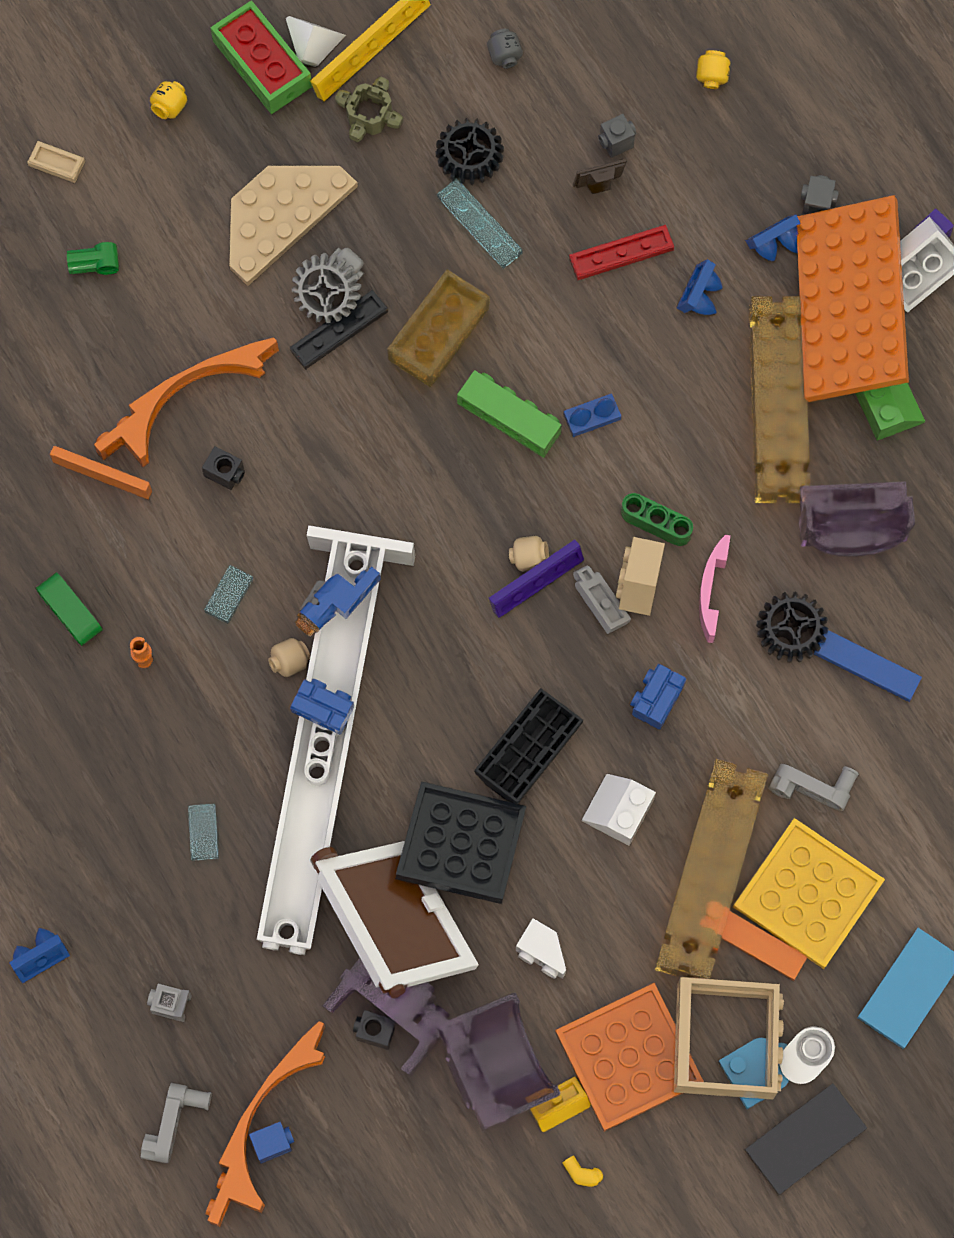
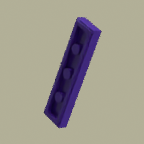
M573 540L489 597L491 607L498 618L503 616L584 561L578 542Z

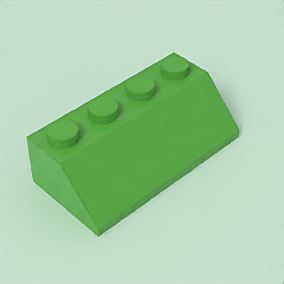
M908 383L855 393L877 441L925 423V419Z

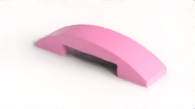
M725 535L711 553L700 587V621L704 635L709 643L714 642L719 613L718 610L708 609L715 567L725 568L730 535Z

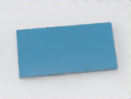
M917 928L858 1016V1019L904 1049L954 975V951L920 928Z

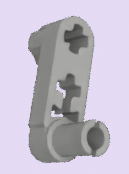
M780 764L768 789L775 795L790 799L794 790L835 810L844 811L850 798L849 792L859 773L852 768L844 766L835 786L831 787L789 765Z
M170 1083L159 1135L145 1134L141 1148V1159L168 1164L173 1151L181 1108L187 1105L208 1110L212 1093L188 1089L186 1085Z

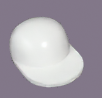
M811 1026L800 1031L783 1050V1060L780 1068L784 1076L798 1084L814 1080L834 1056L835 1043L833 1037L822 1027Z

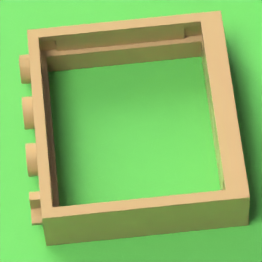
M680 977L677 983L675 1093L774 1099L778 1091H781L782 1075L778 1074V1064H782L783 1048L778 1047L779 1037L783 1035V1020H779V1010H783L784 1005L783 994L779 993L780 984ZM691 993L767 999L765 1087L689 1081Z

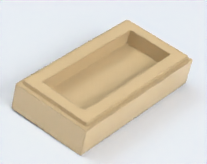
M37 141L27 163L30 167L75 183L85 163V159Z

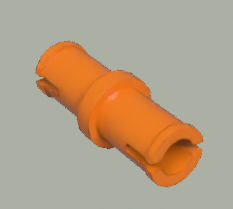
M134 638L130 643L132 659L136 664L138 663L139 667L147 668L153 662L152 649L145 642L144 638Z

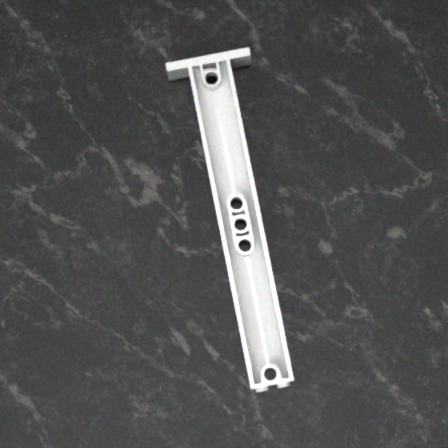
M308 526L307 539L310 549L330 552L325 581L339 574L355 586L356 583L354 581L363 570L367 572L371 566L381 575L383 561L414 566V543ZM355 560H359L364 564L358 571L349 568L350 564ZM379 582L347 619L336 611L334 618L327 622L320 630L316 629L306 680L311 682L312 679H317L327 685L326 689L333 693L340 690L351 696L350 701L354 702V709L341 735L299 716L257 940L263 942L262 948L278 950L279 946L290 948V953L305 955L306 950L311 949L322 887L317 880L318 873L312 866L310 859L317 851L330 847ZM319 741H327L330 744L329 749L325 752L316 751L315 746ZM315 767H322L325 770L324 775L319 779L310 776L311 770ZM284 926H292L294 928V935L289 939L280 937V931Z

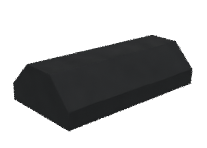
M540 688L476 767L474 772L490 789L505 800L518 805L581 726L583 719Z

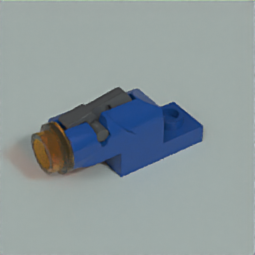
M372 566L367 572L363 570L354 581L356 583L355 586L339 574L332 576L327 581H317L301 606L300 612L297 615L298 619L294 622L295 625L311 637L314 632L318 633L327 622L336 616V611L347 619L381 580L380 573Z

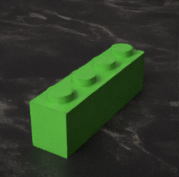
M474 370L457 394V404L544 458L561 434L562 425L560 421L552 414L547 413L545 415L539 411L533 402L529 400L523 401L518 398L516 393L509 387L504 386L502 388L494 383L495 381L490 375L486 373L480 374Z

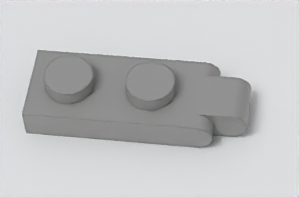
M587 565L573 573L577 581L575 583L577 591L607 634L630 622V616L625 610L619 609V600L599 572L594 573Z

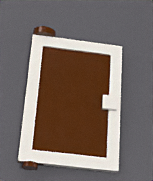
M405 841L338 856L333 847L323 848L311 857L310 862L318 873L317 880L376 988L380 987L383 993L388 992L390 997L394 999L403 995L406 992V987L475 970L478 967V962L437 890L395 879Z

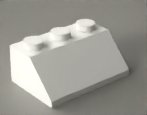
M930 217L900 241L904 310L907 313L954 275V244Z

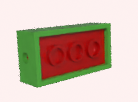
M252 0L210 27L215 45L271 114L312 87L310 82L311 73Z

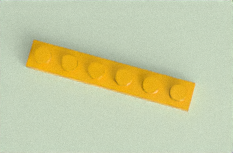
M399 0L310 80L317 97L322 101L328 99L431 5L429 0Z

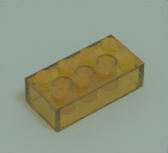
M447 269L387 348L388 360L431 387L488 311L490 296Z

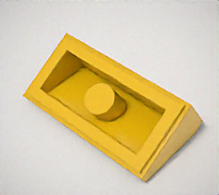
M576 1077L526 1102L542 1132L557 1126L591 1106L585 1091Z

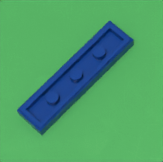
M829 630L828 633L823 634L826 637L825 643L819 642L821 649L819 652L815 651L814 655L910 702L922 678L921 676Z

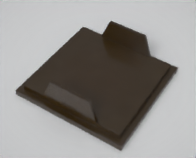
M624 159L577 171L573 187L587 186L592 194L610 190L611 179L621 177L627 160Z

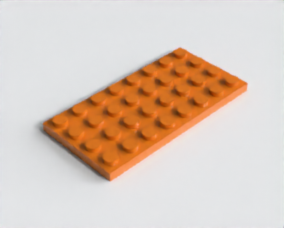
M895 195L797 216L800 224L797 225L804 395L807 402L909 383L898 202Z

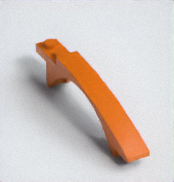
M270 338L242 346L209 358L165 380L129 404L132 414L130 417L125 416L118 422L116 428L110 432H104L97 438L94 444L97 454L105 460L125 445L142 467L146 466L149 463V438L154 421L164 404L176 392L198 379L215 374L238 373L260 378L265 374V371L262 369L263 363L279 351L277 340Z
M320 1021L316 1023L297 1042L268 1076L242 1115L219 1162L220 1166L227 1168L228 1171L227 1173L222 1172L216 1188L220 1189L216 1200L211 1199L205 1214L209 1215L207 1220L209 1223L220 1227L231 1201L262 1213L265 1205L252 1184L247 1166L246 1146L249 1128L259 1105L275 1086L298 1071L323 1064L325 1059L324 1053L316 1049L325 1030L324 1023Z

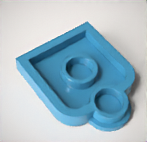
M756 1038L718 1061L731 1084L765 1087L766 1038ZM778 1043V1047H782L783 1050L787 1046L785 1043ZM778 1064V1074L782 1075L781 1089H783L789 1080L784 1076L780 1064ZM739 1097L747 1110L764 1100Z

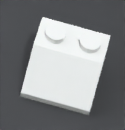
M606 774L582 818V822L630 846L655 799L656 792L631 779Z

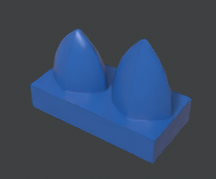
M796 214L788 216L745 241L750 249H756L759 255L770 261H774L777 255L776 237L788 250L798 253L797 225L800 224V221Z
M707 259L696 265L677 309L684 313L691 310L704 315L717 313L713 302L703 292L704 290L718 291L723 288L720 278L713 271L716 264Z
M612 394L563 412L572 437L621 420L620 411Z
M38 928L36 947L29 949L24 946H17L13 954V960L9 963L20 981L24 983L69 957L70 954L58 934L55 935L49 930Z

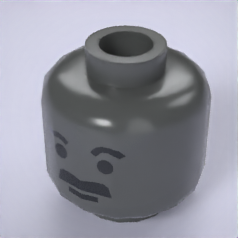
M500 29L493 32L487 42V48L493 64L503 66L505 69L514 67L523 55L517 34L509 31V29Z

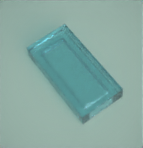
M229 565L205 607V613L228 624L251 585L253 576Z
M216 805L188 806L192 861L218 859Z

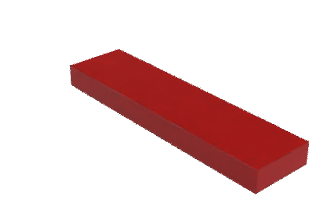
M663 225L570 254L569 259L578 281L674 251V244L667 226Z

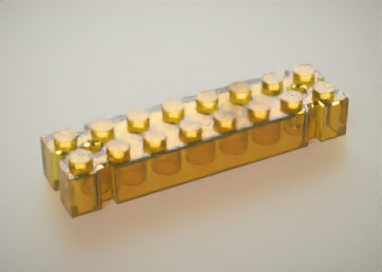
M772 296L751 297L749 322L750 327H752L750 354L754 473H757L755 480V503H776L778 497H786L787 503H808L811 493L810 472H807L810 463L808 406L804 395L803 374L806 363L805 325H801V318H804L803 296H783L781 302H773ZM780 471H784L786 475H781Z
M719 759L715 760L708 787L714 788V791L709 789L706 791L664 939L669 940L670 944L662 943L655 970L676 976L677 971L680 970L688 973L687 978L710 979L716 959L709 957L710 953L717 954L760 805L753 803V801L760 802L768 777L767 773L747 768L744 774L735 771L736 764ZM732 791L737 792L736 799L730 798ZM688 944H692L694 946L693 949L696 948V950L688 954L685 952L686 948L682 946L687 947Z

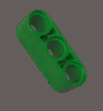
M630 493L623 499L621 515L627 523L676 546H684L691 540L693 523L688 517L637 493ZM634 504L640 510L638 512H630L627 506ZM660 516L664 521L656 524L650 518ZM683 527L687 530V533L685 535H678L674 529Z
M57 572L35 588L80 646H83L103 631L97 620Z

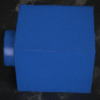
M281 1122L249 1134L260 1163L292 1151L290 1144L294 1142L291 1131L289 1126L283 1128Z

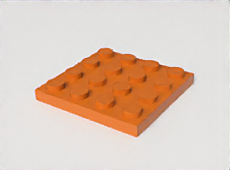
M655 983L555 1030L603 1131H607L683 1094L674 1092L676 1025ZM689 1053V1081L704 1082Z

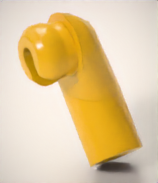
M574 1155L562 1162L577 1185L594 1187L603 1180V1173L600 1169L581 1168Z

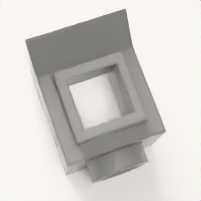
M158 984L156 990L151 989L147 1005L151 1006L150 1011L152 1014L184 1022L186 1018L184 1015L187 1000H191L192 995L189 990H181Z

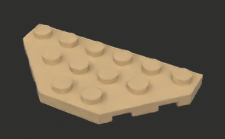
M267 166L231 199L230 270L249 286L358 187L357 181L340 166Z

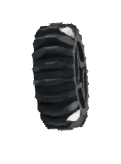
M466 118L464 124L456 120L455 127L448 124L446 127L447 132L441 131V140L436 142L437 150L435 154L438 158V166L443 167L444 175L451 173L450 178L452 181L460 178V183L463 185L465 180H470V184L473 186L475 179L483 183L484 176L492 178L493 171L499 170V163L503 162L502 153L504 152V146L501 144V136L496 135L495 127L489 129L487 121L479 125L478 118L475 119L474 123H470V120ZM477 139L482 140L489 147V149L485 148L484 145L479 144L477 142ZM471 145H473L472 153H469L467 158V150H470ZM450 154H453L456 158L461 159L463 163L460 164L456 162Z
M796 591L793 592L791 598L788 597L786 592L782 593L781 600L777 596H773L772 604L769 602L764 604L766 611L759 612L758 616L762 620H758L756 623V627L761 629L757 632V637L764 638L761 641V646L766 647L770 645L767 653L771 655L775 651L778 652L777 660H781L782 656L785 655L787 656L788 663L792 662L793 656H796L799 663L803 660V654L809 659L812 658V650L814 652L820 651L819 642L825 643L826 637L823 634L828 633L829 629L824 626L828 621L827 617L821 616L824 609L822 607L815 609L816 599L808 603L806 602L808 595L804 594L802 599H798ZM784 610V621L777 623V626L771 627L772 618ZM794 610L804 613L807 617L798 616ZM789 620L793 627H797L795 633L791 627H788ZM809 628H813V636L807 642L801 644L800 634L807 632ZM778 637L786 638L789 640L790 645L781 642Z

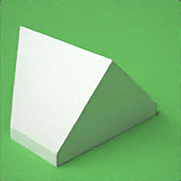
M291 16L286 18L297 57L302 63L314 67L319 65L346 36Z

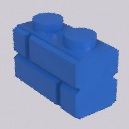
M658 664L655 670L649 669L643 680V683L646 684L643 692L637 691L630 705L634 707L632 712L634 717L647 722L657 729H661L685 686L686 678Z
M304 679L290 707L291 712L341 735L354 709V702L350 701L351 696L340 690L333 693L326 689L327 685L317 679H312L311 682Z

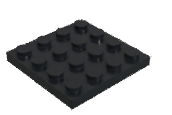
M421 781L395 879L502 904L526 806Z

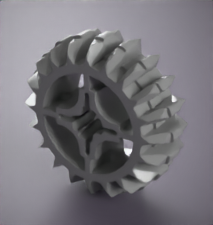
M322 253L320 259L317 255H313L311 261L306 259L302 262L303 267L296 269L299 276H294L292 279L297 284L292 288V292L299 293V295L294 298V302L301 301L303 303L299 310L303 311L307 308L309 310L307 313L308 318L316 314L317 322H320L323 316L326 323H330L332 317L336 321H340L342 319L341 314L347 317L350 314V309L356 308L357 304L354 300H359L361 295L355 291L361 288V284L354 283L359 278V275H351L350 272L354 269V266L350 265L346 268L344 266L346 263L345 258L337 262L336 254H333L330 259H328L327 253ZM321 269L319 281L308 285V279L312 271ZM332 271L336 273L342 281H337L336 279H334ZM325 283L327 288H331V290L328 293L326 288L321 287ZM345 292L342 304L332 307L334 294ZM311 295L317 296L320 299L321 305Z

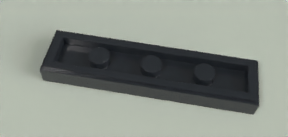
M373 290L355 301L357 306L355 309H350V314L347 317L341 314L342 319L340 321H336L332 317L330 323L325 322L290 347L291 353L305 370L388 313V308Z

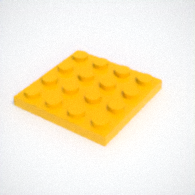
M794 818L733 908L805 955L822 969H825L885 879Z

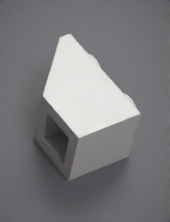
M532 919L516 945V952L519 953L518 957L530 965L535 962L542 966L541 971L551 978L555 979L558 976L563 979L566 974V967L557 932Z

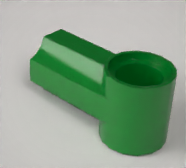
M102 242L96 244L94 248L67 251L69 274L97 272L101 275H111L119 271L117 245L112 242Z

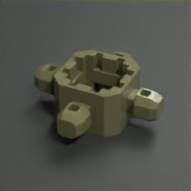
M377 78L372 86L366 83L358 85L353 95L345 90L338 91L335 102L341 107L346 108L347 119L351 126L349 130V138L351 140L359 142L366 133L371 135L381 133L386 123L388 127L398 129L402 125L403 116L394 110L392 111L391 99L387 92L389 80L386 78ZM370 98L373 103L378 105L382 103L383 107L380 114L375 119L370 118V120H367L366 116L356 115L359 103H362L363 100L368 101Z

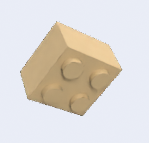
M633 537L632 546H626L616 598L620 599V610L650 616L665 543Z

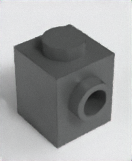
M621 114L600 125L598 139L603 149H606L612 158L634 148V139L637 133L632 121H627L624 114Z
M822 175L810 176L809 185L803 184L800 199L805 200L802 214L829 210L831 205L836 206L839 192L834 190L836 181Z

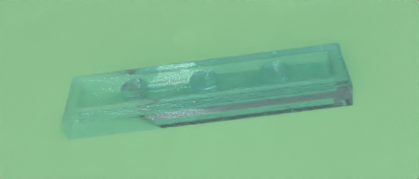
M457 178L437 193V198L503 269L523 254L522 248Z

